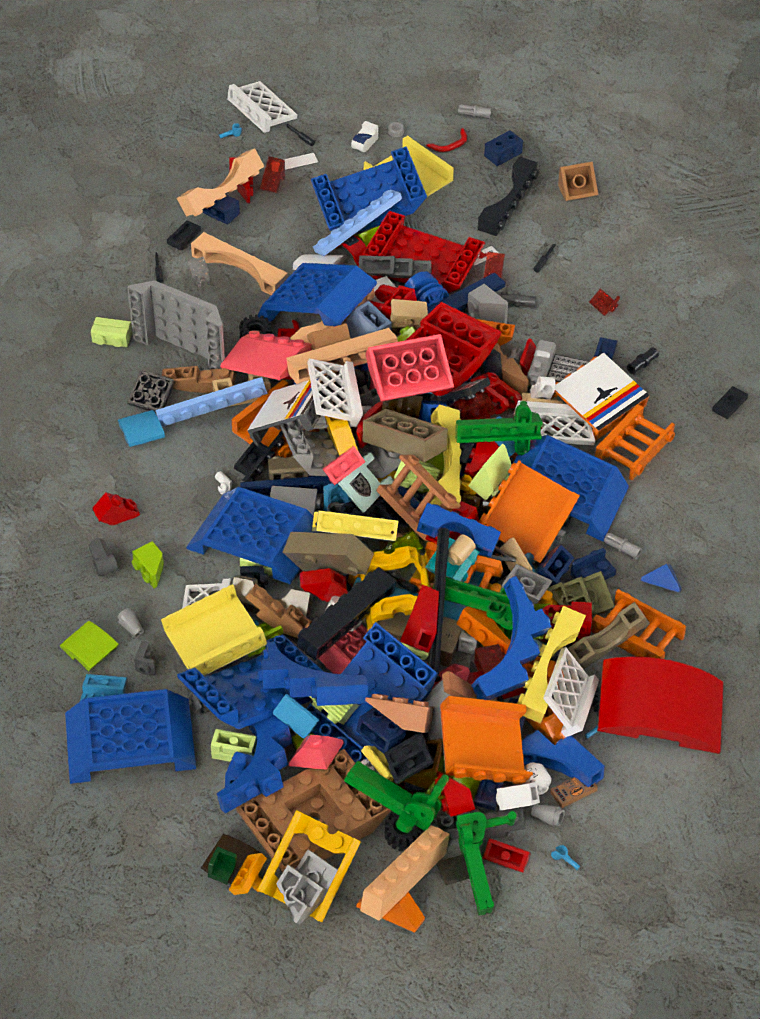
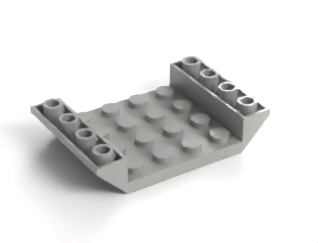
M157 281L133 284L127 287L134 340L149 345L155 337H158L161 340L208 359L209 370L222 369L221 363L225 359L223 324L216 305Z
M298 420L280 424L294 458L304 470L312 476H327L323 468L339 457L328 432L302 430ZM357 432L352 434L360 455L363 457L371 453L375 457L366 467L376 478H384L399 467L401 462L399 457L402 454L388 452L384 448L369 443L363 448H359Z

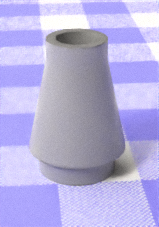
M130 608L121 611L117 617L118 623L131 633L134 638L142 636L144 630L135 611Z
M534 804L531 815L555 827L561 826L565 811L560 806Z

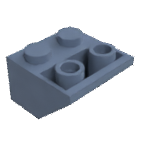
M369 301L354 309L344 323H347L351 338L386 328L391 330L392 322Z

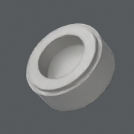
M399 122L389 124L388 134L392 137H401L404 134V125Z

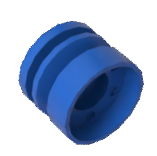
M427 271L413 275L404 285L405 287L415 289L417 301L426 302L427 308L449 297L447 290Z

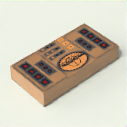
M574 777L552 788L550 793L560 807L564 808L596 792L598 786L594 783L587 787Z

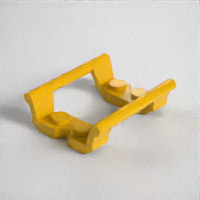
M411 546L395 548V551L391 554H386L384 551L373 552L374 555L367 573L378 567L383 571L404 568L409 563H414L420 573L421 584L430 587L428 570L425 568L427 565L426 558L418 553L417 548ZM360 574L361 581L364 580L365 574ZM405 594L380 600L370 607V614L366 616L367 631L370 630L375 622L393 618L397 612H403L405 616L410 615L417 596Z
M296 810L258 887V891L285 903L284 896L280 893L276 884L279 879L275 873L294 833H304L308 835L311 842L335 854L345 853L323 902L310 915L317 921L323 922L361 841L340 831L330 834L328 825Z

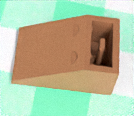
M372 694V697L365 698L366 702L402 729L422 733L430 732L434 707L429 706V702L413 700V703H408L407 698L393 697L392 700H388V695Z

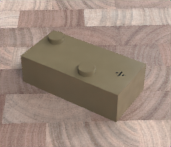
M384 409L363 420V442L384 448L388 452H396L402 455L411 454L417 457L419 461L426 462L447 450V428L388 409Z
M290 532L283 553L303 571L331 568L338 573L353 576L358 574L366 575L374 555L354 534Z
M397 612L393 618L379 620L378 624L400 641L410 615L405 616L403 612ZM443 616L440 665L449 667L458 648L459 637L463 629L456 624V620Z

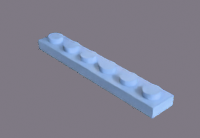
M394 190L384 192L383 196L379 199L372 201L368 207L358 211L357 215L346 220L342 226L332 230L330 235L320 239L313 246L315 253L325 256L400 201L402 199L401 194Z
M260 377L158 409L156 413L161 426L164 427L266 395L267 391L263 378Z

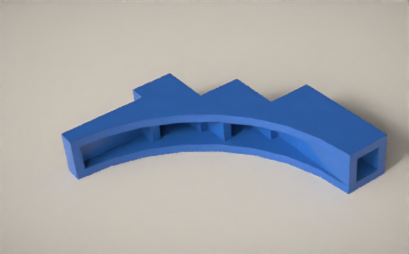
M517 576L509 578L503 586L512 611L513 631L510 645L503 660L490 672L478 677L471 685L477 698L481 700H492L525 685L529 678L527 670L522 665L534 661L540 654L539 645L533 639L546 634L551 628L548 615L544 613L543 609L534 610L533 602L528 599L524 586L519 582Z
M267 642V650H263L264 661H261L262 669H258V681H262L263 689L285 688V690H289L290 697L312 696V698H316L317 706L368 703L365 701V698L368 697V684L365 675L332 674L303 667L285 657L278 650L275 642Z
M275 715L249 725L250 731L254 736H257L255 754L243 773L230 785L216 793L220 808L224 813L233 810L261 793L267 797L284 787L279 770L288 765L284 748L292 744L289 727Z
M537 730L533 734L527 735L522 741L524 765L532 762L542 764L545 768L561 772L571 778H577L587 787L598 783L604 778L605 766L572 736L560 739L554 745Z

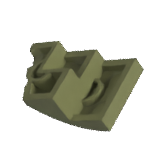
M601 571L585 578H576L564 584L561 582L547 589V591L553 594L552 598L560 605L571 606V602L592 603V616L610 611L615 607Z

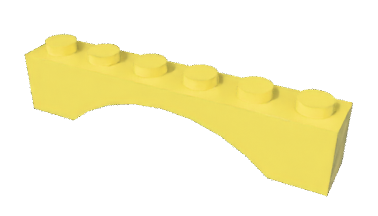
M439 404L431 414V423L447 428L448 433L447 450L443 451L444 471L438 483L447 492L453 494L457 499L456 501L460 503L461 449L460 443H457L455 439L456 420H461L460 411ZM435 495L430 504L440 506L442 502Z
M565 606L562 607L560 613H555L552 623L555 624L554 629L550 628L545 637L548 643L547 645L542 644L539 654L541 659L540 661L535 660L531 672H534L533 678L528 676L529 680L525 683L524 688L527 689L526 694L521 693L517 704L526 705L524 717L541 723L548 704L543 699L548 686V663L558 650L576 640L586 615Z

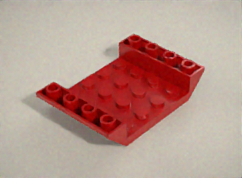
M389 211L362 253V256H394L395 258L431 261V274L448 293L460 289L485 242L468 237L466 243L461 245L404 226V215ZM389 277L402 283H406L409 280L406 278Z

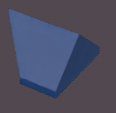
M665 564L641 578L643 582L676 592H681L682 590L670 564Z

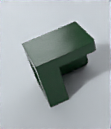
M217 847L208 864V877L228 885L237 868V854Z

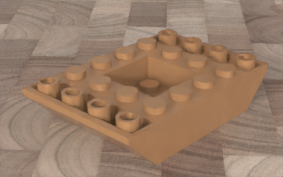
M345 749L337 753L327 770L308 768L284 781V787L267 797L261 794L236 808V811L272 859L296 810L309 817L319 818L320 822L329 826L328 831L330 834L340 831L357 840H361L373 833L391 810L344 782L346 775L355 764ZM294 833L278 867L281 872H284L287 865L297 868L307 849L313 851L324 860L335 853L314 844L309 840L308 835L304 833Z

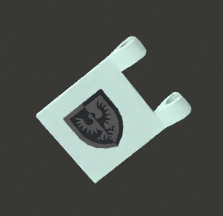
M371 453L363 456L364 464L338 483L362 512H365L380 496L376 491L379 485H389L394 481L391 476H388L379 482L366 467L375 458Z

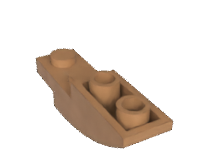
M497 343L493 349L501 353L503 381L520 394L527 393V386H529L528 377L523 374L521 366L516 363L514 358L507 359V356L503 355L500 345Z
M198 366L163 369L162 376L175 380L173 389L212 393V381L231 378L232 385H234L237 372L226 368L200 371Z
M256 583L245 597L259 609L256 614L257 617L273 628L281 625L283 633L292 637L299 638L298 634L301 629L307 628L312 623L299 609L291 604L285 609L279 601L272 598L264 588L259 587Z

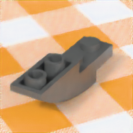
M523 807L484 812L483 814L486 819L508 815L510 811H514L517 816L515 824L512 826L504 824L485 828L483 839L506 837V832L526 829ZM475 809V810L468 811V812H465V813H462V814H459V815H464V814H469V813H474V812H480V811H479V809ZM448 814L437 815L438 828L449 833V838L458 839L459 834L456 821L459 815L452 817Z

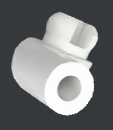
M217 472L215 479L220 482L218 491L223 495L231 491L233 483L223 472Z

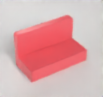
M352 446L325 466L323 471L328 476L330 482L336 485L364 464L365 460L355 446Z

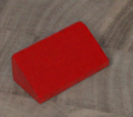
M530 338L526 342L519 362L525 376L528 375L536 350V345Z
M489 838L482 859L523 873L531 852Z

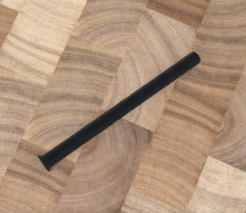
M439 528L437 536L433 588L439 591L437 631L428 653V665L438 673L435 682L441 680L439 666L449 546V530L447 528Z

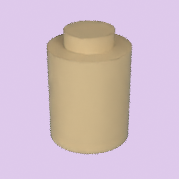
M460 535L448 549L447 561L452 565L460 566L476 548L473 540L466 535Z

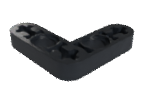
M381 495L365 512H362L353 501L343 504L340 508L341 514L367 516L378 511L384 519L398 521V533H407L410 530L409 524L397 512L393 514L387 512L389 509H394L383 500L384 498Z

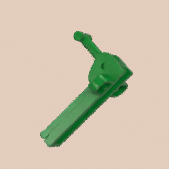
M521 401L515 410L514 419L456 420L455 439L457 443L514 440L515 452L518 455H524L530 450V440L542 439L541 425L543 422L538 413L531 412L526 401Z
M446 577L445 600L486 611V615L505 628L504 634L511 640L513 630L512 611L504 587L500 592H495Z
M356 761L344 779V782L398 814L399 818L396 821V827L405 833L410 832L415 825L424 831L429 828L442 806L439 796L449 781L448 775L443 774L430 795L424 792H416L412 796L411 793L368 768L360 761Z
M510 811L508 815L486 819L485 815L481 812L457 816L456 826L459 834V848L461 854H464L478 916L491 913L494 907L479 849L483 843L485 828L504 824L514 825L517 816L514 811Z

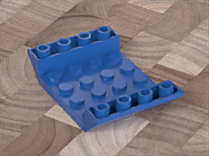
M407 146L391 151L392 161L331 182H329L327 174L311 179L329 231L342 226L346 220L353 218L357 215L358 211L368 207L372 201L379 199L388 190L399 192L402 199L358 232L380 225L389 211L407 216L413 214L427 198V195Z
M302 263L262 304L258 317L260 318L262 315L264 319L268 318V321L271 322L280 311L314 313L320 315L324 325L338 326L377 285V281L356 265Z
M549 435L542 436V439L530 440L529 452L524 455H517L514 463L517 464L519 460L524 465L562 487L580 495L569 516L589 524L586 534L603 542L629 487L619 469Z
M237 487L222 495L187 545V549L204 555L209 547L270 567L272 568L273 579L291 584L300 568L283 553L290 532H320L312 531L314 516L307 509Z
M375 622L363 637L367 642L341 674L365 675L368 684V697H372V694L388 695V700H392L393 697L407 698L408 703H413V700L424 701L430 694L438 673ZM310 703L306 709L319 720L312 730L315 735L342 739L344 744L339 751L345 749L355 763L356 761L361 762L367 759L361 750L364 746L373 745L356 730L359 717L374 708L369 703L358 704V708L343 725L339 722L334 724L326 717L328 713L324 709L319 711Z
M283 634L266 640V642H275L278 650L291 661L303 667L324 672ZM263 655L206 677L196 668L177 674L178 679L219 720L238 730L274 716L273 711L286 694L289 695V690H285V688L263 689L262 681H258V669H262L261 661H264ZM309 696L292 697L300 705L311 700Z
M168 689L84 698L65 713L70 784L90 782L91 772L170 762L175 763V771L196 769L189 699Z

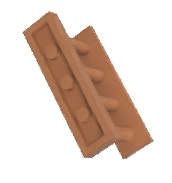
M411 454L400 455L399 459L405 466L392 484L379 485L376 491L424 541H428L425 539L426 534L417 531L419 520L427 503H430L436 495L442 502L440 507L445 510L459 509L461 505L456 501V497L447 492L419 463L417 457ZM412 471L417 478L404 497H402L398 493V487L408 473ZM422 483H424L430 490L415 510L410 505V500Z

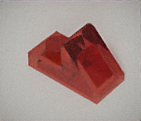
M268 156L260 189L277 193L280 181L285 179V160Z
M487 252L484 278L492 273H496L501 279L503 278L505 254Z

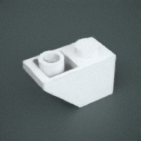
M537 783L512 784L498 788L496 801L500 810L540 803Z

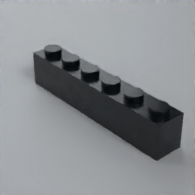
M380 567L373 572H368L363 581L354 584L351 591L347 594L344 593L334 605L331 604L323 615L317 616L310 626L301 629L298 634L297 647L316 661L368 616L371 611L370 607L380 600L390 597L394 593L397 581Z

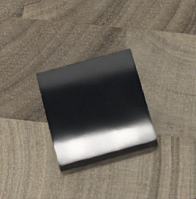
M421 732L384 753L396 784L434 763L430 749Z

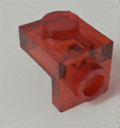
M600 288L589 303L605 316L609 311L612 313L619 306L617 302L620 297L617 296L613 300Z

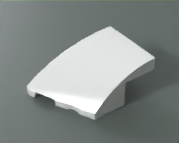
M304 254L295 260L293 269L296 270L302 263L342 265L347 255L323 256L320 254Z

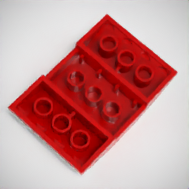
M441 302L420 321V327L406 340L441 334L454 388L431 392L437 396H442L461 386L476 372L496 345L502 332Z
M651 657L604 659L597 731L637 739L639 735L672 740L679 742V747L720 754L723 681L699 668L666 659Z

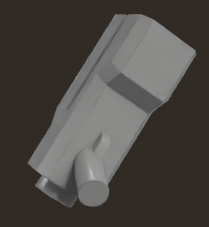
M544 340L538 342L527 375L529 386L535 385L539 376H548L556 350L554 342Z

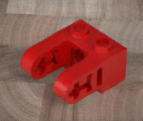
M385 284L380 285L375 291L376 298L384 304L368 300L388 319L391 316L392 299L417 301L415 289L401 285L396 288Z
M488 372L470 381L489 377L491 383L485 387L484 392L476 394V397L467 400L476 407L484 406L495 414H502L508 408H515L518 401H522L521 394L500 380L494 373ZM511 396L514 397V398H513V400L515 401L514 403L511 402V401H512V399L510 398Z
M571 602V606L547 605L543 608L544 613L550 619L552 629L555 626L552 623L555 613H560L563 606L586 615L576 640L572 643L575 644L583 637L590 636L592 603ZM545 634L544 638L541 639V640H542L544 643H548V640L545 639V637H546V634Z

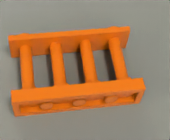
M639 404L602 440L595 451V457L601 460L610 457L630 468V480L640 475L644 467L675 436L674 423L663 429L648 421L643 416L644 407ZM637 425H642L660 436L653 440L634 428ZM626 436H632L649 445V447L643 451L623 439ZM620 446L639 458L633 462L613 450Z
M427 542L425 546L429 560L437 549V544ZM478 555L475 564L468 569V577L464 583H469L473 572L484 573L479 587L487 589L491 577L501 578L503 573L501 561ZM428 570V577L430 578L432 573ZM411 578V583L418 587L416 593H419L422 586L421 579ZM430 583V588L433 589L434 583Z
M617 589L614 601L615 607L605 618L596 614L592 619L591 632L596 634L605 629L613 622L622 609L635 602L650 624L639 637L633 635L618 645V647L636 657L664 659L665 651L663 650L674 637L680 640L684 639L686 625L639 601L630 594ZM658 627L667 632V634L657 646L646 642V640Z

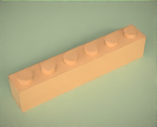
M386 328L286 358L288 374L296 384L310 380L307 364L309 358L343 366L346 361L353 362L354 367L367 363L365 354L368 347L398 342V339L390 328ZM315 367L319 372L322 371L319 367Z
M433 825L426 829L364 889L360 911L380 920L446 855L450 834Z

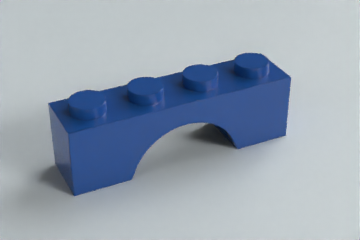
M427 503L417 527L418 532L433 538L438 536L439 528H447L449 531L466 535L475 543V549L480 552L478 555L491 558L501 533L494 527L485 526L474 519L465 518L456 512H450L439 505Z

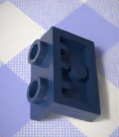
M601 548L574 560L571 564L570 575L573 579L585 578L601 571L606 580L616 575V569L606 559V550Z

